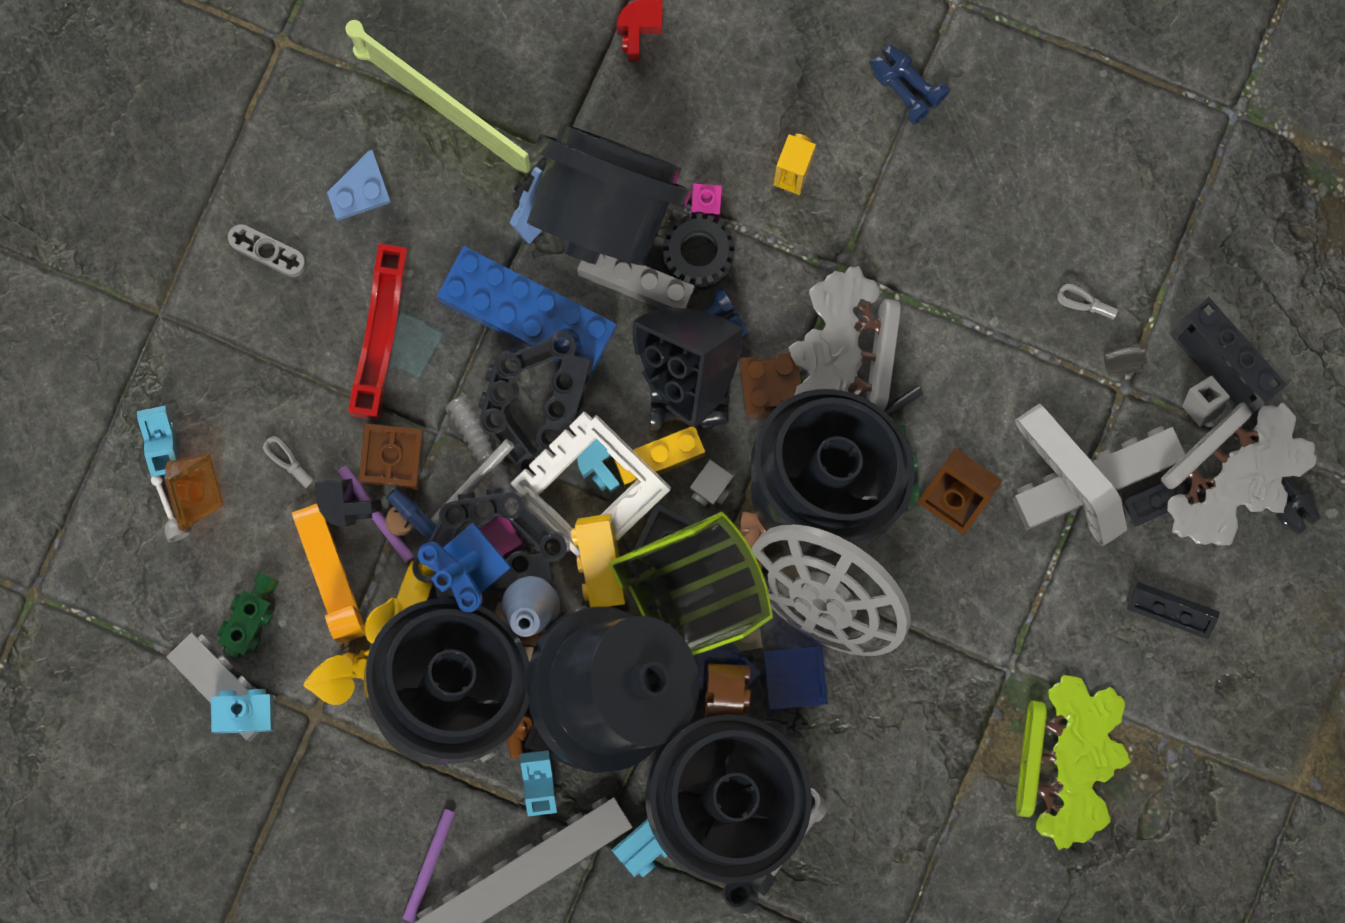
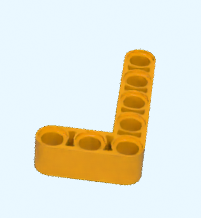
M317 503L292 512L295 525L328 613L325 615V619L332 638L338 644H343L364 636L365 625L327 520L320 513Z

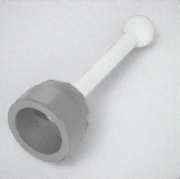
M160 475L151 478V483L156 486L169 519L164 530L168 542L181 540L189 535L188 528L182 520L174 518L161 485L162 477Z

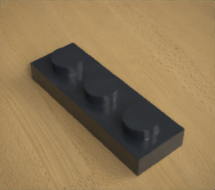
M1199 466L1198 471L1201 476L1208 478L1203 466ZM1186 478L1174 489H1168L1161 483L1124 500L1123 504L1134 527L1168 513V501L1170 498L1178 494H1189L1192 487V479ZM1206 482V485L1208 486V488H1211V487H1212L1211 483H1210V482ZM1199 484L1201 490L1197 492L1198 499L1206 496V491L1202 484ZM1192 496L1188 499L1189 503L1194 501Z
M1137 582L1127 605V610L1205 639H1209L1220 614L1217 610L1141 582Z

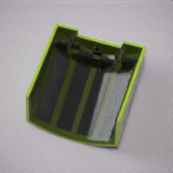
M723 512L609 562L620 588L629 587L642 616L662 620L673 627L686 641L693 656L742 639L773 618L767 585L758 561L741 532Z

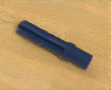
M397 486L388 494L386 499L397 509L400 516L404 520L406 519L429 542L436 525L419 508V505L412 501Z

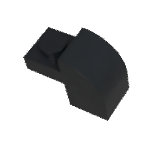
M352 478L315 482L318 509L328 522L336 526L346 527L355 525L356 520L373 518L372 513L382 511L381 499L354 501Z

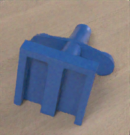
M475 523L469 525L444 548L436 542H427L418 551L419 561L437 572L431 578L435 586L442 592L452 588L459 608L465 612H472L479 608L482 603L481 593L511 568V565ZM442 577L447 582V585L439 584L438 578Z

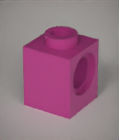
M693 184L691 218L696 217V214H702V217L708 218V215H711L715 221H719L722 186Z
M497 516L492 522L480 528L504 558L524 547L510 521L502 516Z

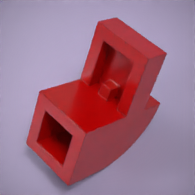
M636 0L628 4L621 11L617 21V34H628L622 35V52H628V61H639L640 34H662V0Z

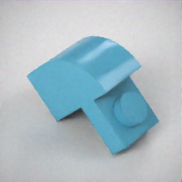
M166 406L137 411V419L144 439V455L151 477L179 472L177 440Z
M596 439L577 457L579 470L584 479L594 472L595 476L592 479L602 492L607 489L612 494L620 488L619 482L604 465L612 456L607 452V448Z
M549 750L520 754L528 816L557 813Z

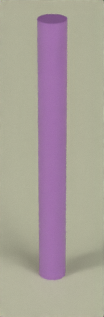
M347 465L337 471L342 479L352 478L353 493L358 501L372 500ZM381 511L372 513L373 521L405 563L411 561L415 556L400 536L388 531L385 526V516Z
M447 809L443 811L402 918L406 921L413 923L455 812Z

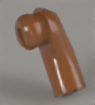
M528 716L523 717L515 732L507 740L511 759L520 758V754L524 753L522 741L533 726V722Z

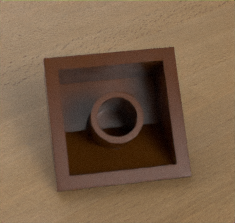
M955 448L917 503L965 535L1003 480Z

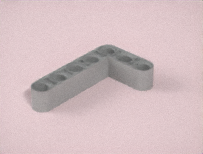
M1037 404L1015 419V423L1022 435L1084 505L1088 527L1096 541L1101 546H1105L1127 531L1122 501L1118 492L1041 404Z

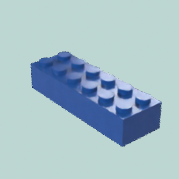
M463 246L437 295L439 303L525 347L549 339L550 336L561 329L574 330L581 340L579 352L595 357L590 380L617 330L616 323ZM559 337L558 339L559 348L563 351H569L570 341L565 337ZM557 358L553 360L560 365L562 363V359Z

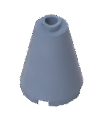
M532 576L517 579L507 588L502 599V612L512 630L520 636L527 637L544 632L557 620L560 612L558 592L546 580Z

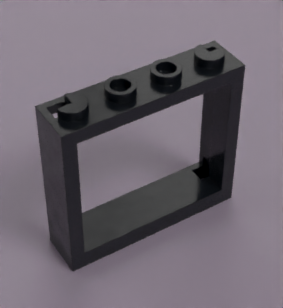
M1207 297L1186 315L1170 333L1208 378L1212 376L1230 396L1228 401L1234 408L1244 402L1253 414L1287 385L1210 297ZM1208 305L1214 310L1210 315L1204 311ZM1191 325L1196 328L1193 333L1188 330ZM1272 378L1278 383L1274 388L1268 383ZM1252 394L1257 397L1253 402L1249 399Z

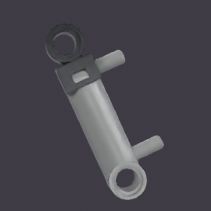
M811 788L812 800H815V805L811 809L809 825L805 835L813 824L824 818L827 813L826 801L813 788ZM781 867L753 881L726 884L723 889L724 901L740 914L752 912L759 900L757 891L765 896L776 882L774 876ZM740 891H746L745 898L741 902H736L737 894Z

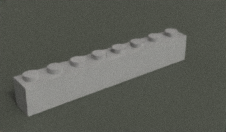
M605 796L591 805L594 810L583 816L582 812H579L566 821L569 825L560 832L557 828H554L541 836L544 842L536 847L530 843L517 851L519 856L517 859L510 863L507 859H504L493 866L492 870L494 873L484 879L481 874L467 883L469 889L459 894L455 890L442 898L444 904L434 910L430 906L418 913L417 917L419 920L415 923H483L632 829V826L614 798L608 800Z

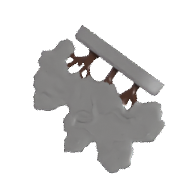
M860 266L849 267L845 273L834 271L824 281L818 282L809 290L813 308L823 318L826 325L822 331L812 329L805 335L804 341H797L788 347L796 366L806 369L810 375L802 384L797 386L795 395L815 389H837L848 392L849 387H855L857 389L853 394L860 395L867 391L866 399L876 404L882 410H885L889 399L901 307L899 301L885 299L879 306L877 320H875L870 313L869 305L877 300L880 288L874 280L864 277ZM860 299L866 301V307L862 306ZM855 306L864 312L863 318H866V321L858 319L853 313ZM857 323L863 325L861 329H855ZM867 328L875 330L872 353L861 351L858 347V337ZM865 359L871 360L868 383H865L857 376V371Z
M1244 402L1240 403L1161 478V481L1168 489H1174L1186 478L1192 479V487L1189 494H1178L1172 496L1168 501L1167 511L1175 520L1172 529L1174 534H1177L1180 538L1189 536L1196 544L1207 545L1214 543L1216 545H1231L1238 529V519L1236 517V508L1238 506L1246 505L1251 512H1262L1265 508H1268L1271 512L1284 513L1288 493L1281 483L1282 477H1300L1316 464L1314 443L1303 438L1293 439L1292 434L1296 416L1284 403L1277 407L1274 405H1263L1258 412L1257 425L1253 430H1244L1241 427L1251 416L1252 411ZM1236 432L1239 435L1242 447L1229 454H1224L1218 447ZM1255 435L1259 438V442L1255 443L1249 437ZM1213 453L1222 462L1223 469L1214 478H1203L1198 471V466ZM1206 482H1212L1214 486L1208 488ZM1199 484H1202L1206 491V500L1202 503L1199 502L1197 492L1201 490ZM1191 496L1194 498L1193 505L1189 504L1188 499Z

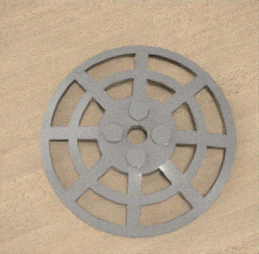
M794 524L780 525L768 529L761 534L751 550L756 559L769 571L768 583L770 590L768 587L767 589L771 608L789 625L805 636L834 650L860 656H877L889 653L896 649L905 639L910 628L911 615L902 590L883 566L856 545L827 531ZM788 540L792 555L781 557L774 563L761 551L770 543ZM799 541L825 547L841 555V558L836 566L823 560L804 556ZM853 562L866 572L879 585L885 595L870 597L866 590L846 573L851 563ZM795 565L799 574L793 581L781 569ZM807 566L818 568L831 575L828 576L823 573L809 571ZM776 578L789 588V596L779 594ZM840 582L845 583L860 599H854L848 589ZM892 605L897 620L896 634L878 629L880 618L877 607ZM788 606L794 607L805 616V621L796 616ZM857 610H867L869 625L854 619ZM816 624L825 629L832 630L836 636L815 629ZM850 626L864 634L849 638L843 629ZM873 637L891 641V643L882 646L864 647L857 645L865 643Z

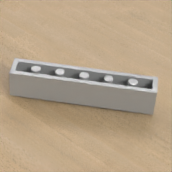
M1163 426L1153 429L1147 433L1148 438L1138 441L1137 437L1121 444L1123 449L1112 453L1111 449L1105 450L1095 455L1096 461H1093V464L1114 486L1116 491L1173 467L1185 455L1173 427L1164 430ZM1056 473L1044 477V483L1034 487L1033 483L1017 489L1018 495H1015L1012 500L1026 530L1083 506Z

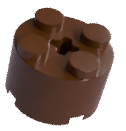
M708 664L705 718L717 715H742L748 717V707L750 705V689H748L750 666Z

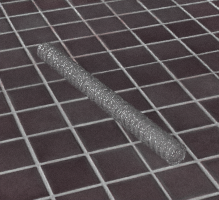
M460 396L448 403L445 409L447 412H451L450 418L455 419V427L460 428L459 434L464 435V443L468 442L467 448L473 451L471 455L473 458H477L476 464L480 466L495 451V444L489 441L491 439L490 435H486L481 428L480 419L476 418L477 412L472 411L473 405L467 402L469 400L468 396ZM504 460L485 478L486 481H490L489 487L491 489L503 487L504 492L517 491L511 484L513 475L507 472V465L502 464ZM509 498L506 501V511L510 514L518 512L519 504L516 499ZM517 528V535H520L522 537L520 539L521 542L526 544L525 550L530 551L532 554L540 553L539 548ZM547 543L548 551L552 554H557L556 551L551 550L552 544ZM561 560L553 562L555 579L546 582L558 592L561 606L560 612L566 615L573 611L588 608L586 605L583 606V598L578 597L579 591L574 590L575 584L569 581V574L564 573L565 567L560 566Z

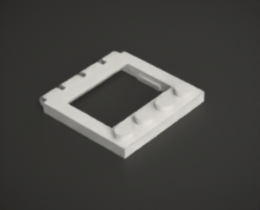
M583 412L569 426L576 434L575 436L568 430H564L549 445L556 455L545 449L529 465L536 473L535 475L529 470L524 469L511 482L517 492L522 493L526 497L528 506L552 529L568 537L570 550L576 556H580L579 545L574 546L572 527L539 494L596 439L607 448V452L627 471L630 470L638 478L601 514L612 513L617 541L665 496L671 488L597 415L592 419L586 412Z

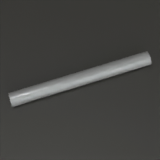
M506 439L446 503L458 500V494L472 492L514 448L513 443ZM456 508L450 509L448 517ZM440 509L430 519L436 526L439 522Z

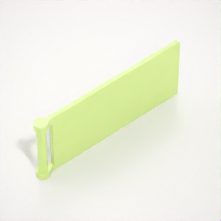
M352 20L347 23L346 32L352 38L354 44L353 52L356 58L369 60L523 175L529 177L531 167L527 152L367 35L359 21Z

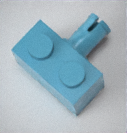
M265 689L248 690V695L236 696V691H219V696L211 697L212 733L274 731L273 696L266 694Z

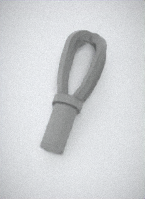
M1065 284L1058 292V301L1066 307L1083 311L1089 310L1092 313L1096 312L1113 320L1118 312V309L1099 302L1098 299L1093 298L1086 290L1074 284ZM1064 291L1074 293L1090 304H1083L1068 299L1064 296Z
M273 436L265 441L263 450L275 463L287 469V472L292 474L305 488L313 483L314 480L300 466V463L295 460L292 452L282 440ZM276 442L289 457L290 465L278 459L270 451V443Z

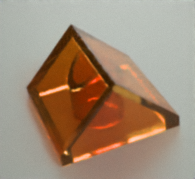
M205 453L166 462L165 481L180 531L186 530L224 505L210 454Z

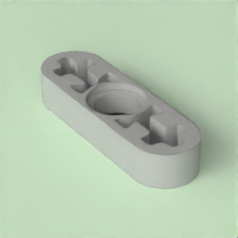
M242 224L234 226L228 233V241L235 251L289 277H297L305 270L306 261L298 250ZM243 232H246L247 239L255 243L253 252H250L252 247L246 242H241L240 245H237L236 234L242 235ZM269 243L275 247V253L272 257L263 258L259 255V249L263 244ZM282 249L285 250L282 253L283 257L292 260L294 256L297 257L298 267L293 266L289 270L287 263L279 259Z

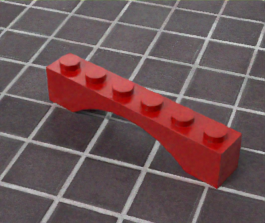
M380 243L378 245L367 326L348 408L351 417L380 421L410 256L408 249L404 247Z

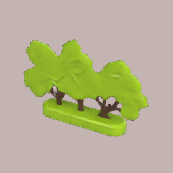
M1063 675L1061 681L1054 684L1048 690L1049 699L1056 708V716L1050 722L1046 721L1047 708L1045 703L1031 700L1028 705L1015 807L1017 816L1031 817L1035 811L1037 795H1041L1048 809L1040 814L1036 821V829L1041 836L1052 838L1058 850L1062 848L1068 849L1073 842L1085 843L1093 837L1095 832L1101 831L1111 822L1106 803L1092 789L1093 784L1096 781L1107 782L1114 776L1115 769H1122L1131 763L1123 744L1111 740L1108 736L1115 726L1119 725L1122 721L1125 709L1124 699L1118 696L1111 687L1098 691L1094 697H1091L1082 678ZM1067 719L1068 723L1067 725H1059V721ZM1045 729H1049L1058 736V742L1050 754L1042 753ZM1041 761L1054 762L1058 767V777L1049 786L1039 783ZM1057 784L1062 785L1059 791L1053 789ZM1050 793L1061 797L1064 801L1062 808H1059L1052 802L1054 797L1050 796ZM1050 808L1057 812L1056 816L1050 814Z

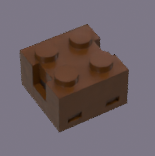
M791 353L778 354L777 358L759 360L757 356L740 358L739 360L746 420L767 418L782 402L793 397L797 386L801 384L799 366H796Z
M365 424L358 480L360 484L380 487V485L399 486L400 489L419 491L425 438L423 429Z

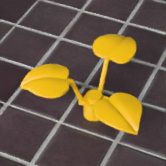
M390 598L386 603L376 607L369 614L364 630L365 636L370 643L373 644L378 633L392 617L404 610L397 599ZM370 649L361 650L359 654L348 652L328 658L310 674L303 686L328 704H343L354 692L355 684L352 678L364 680V669Z

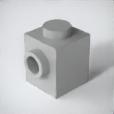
M1210 376L1189 389L1182 407L1201 427L1223 413L1230 396Z
M709 460L690 486V492L693 493L691 498L703 507H706L707 504L714 507L717 502L722 504L731 492L727 487L732 482L733 475Z

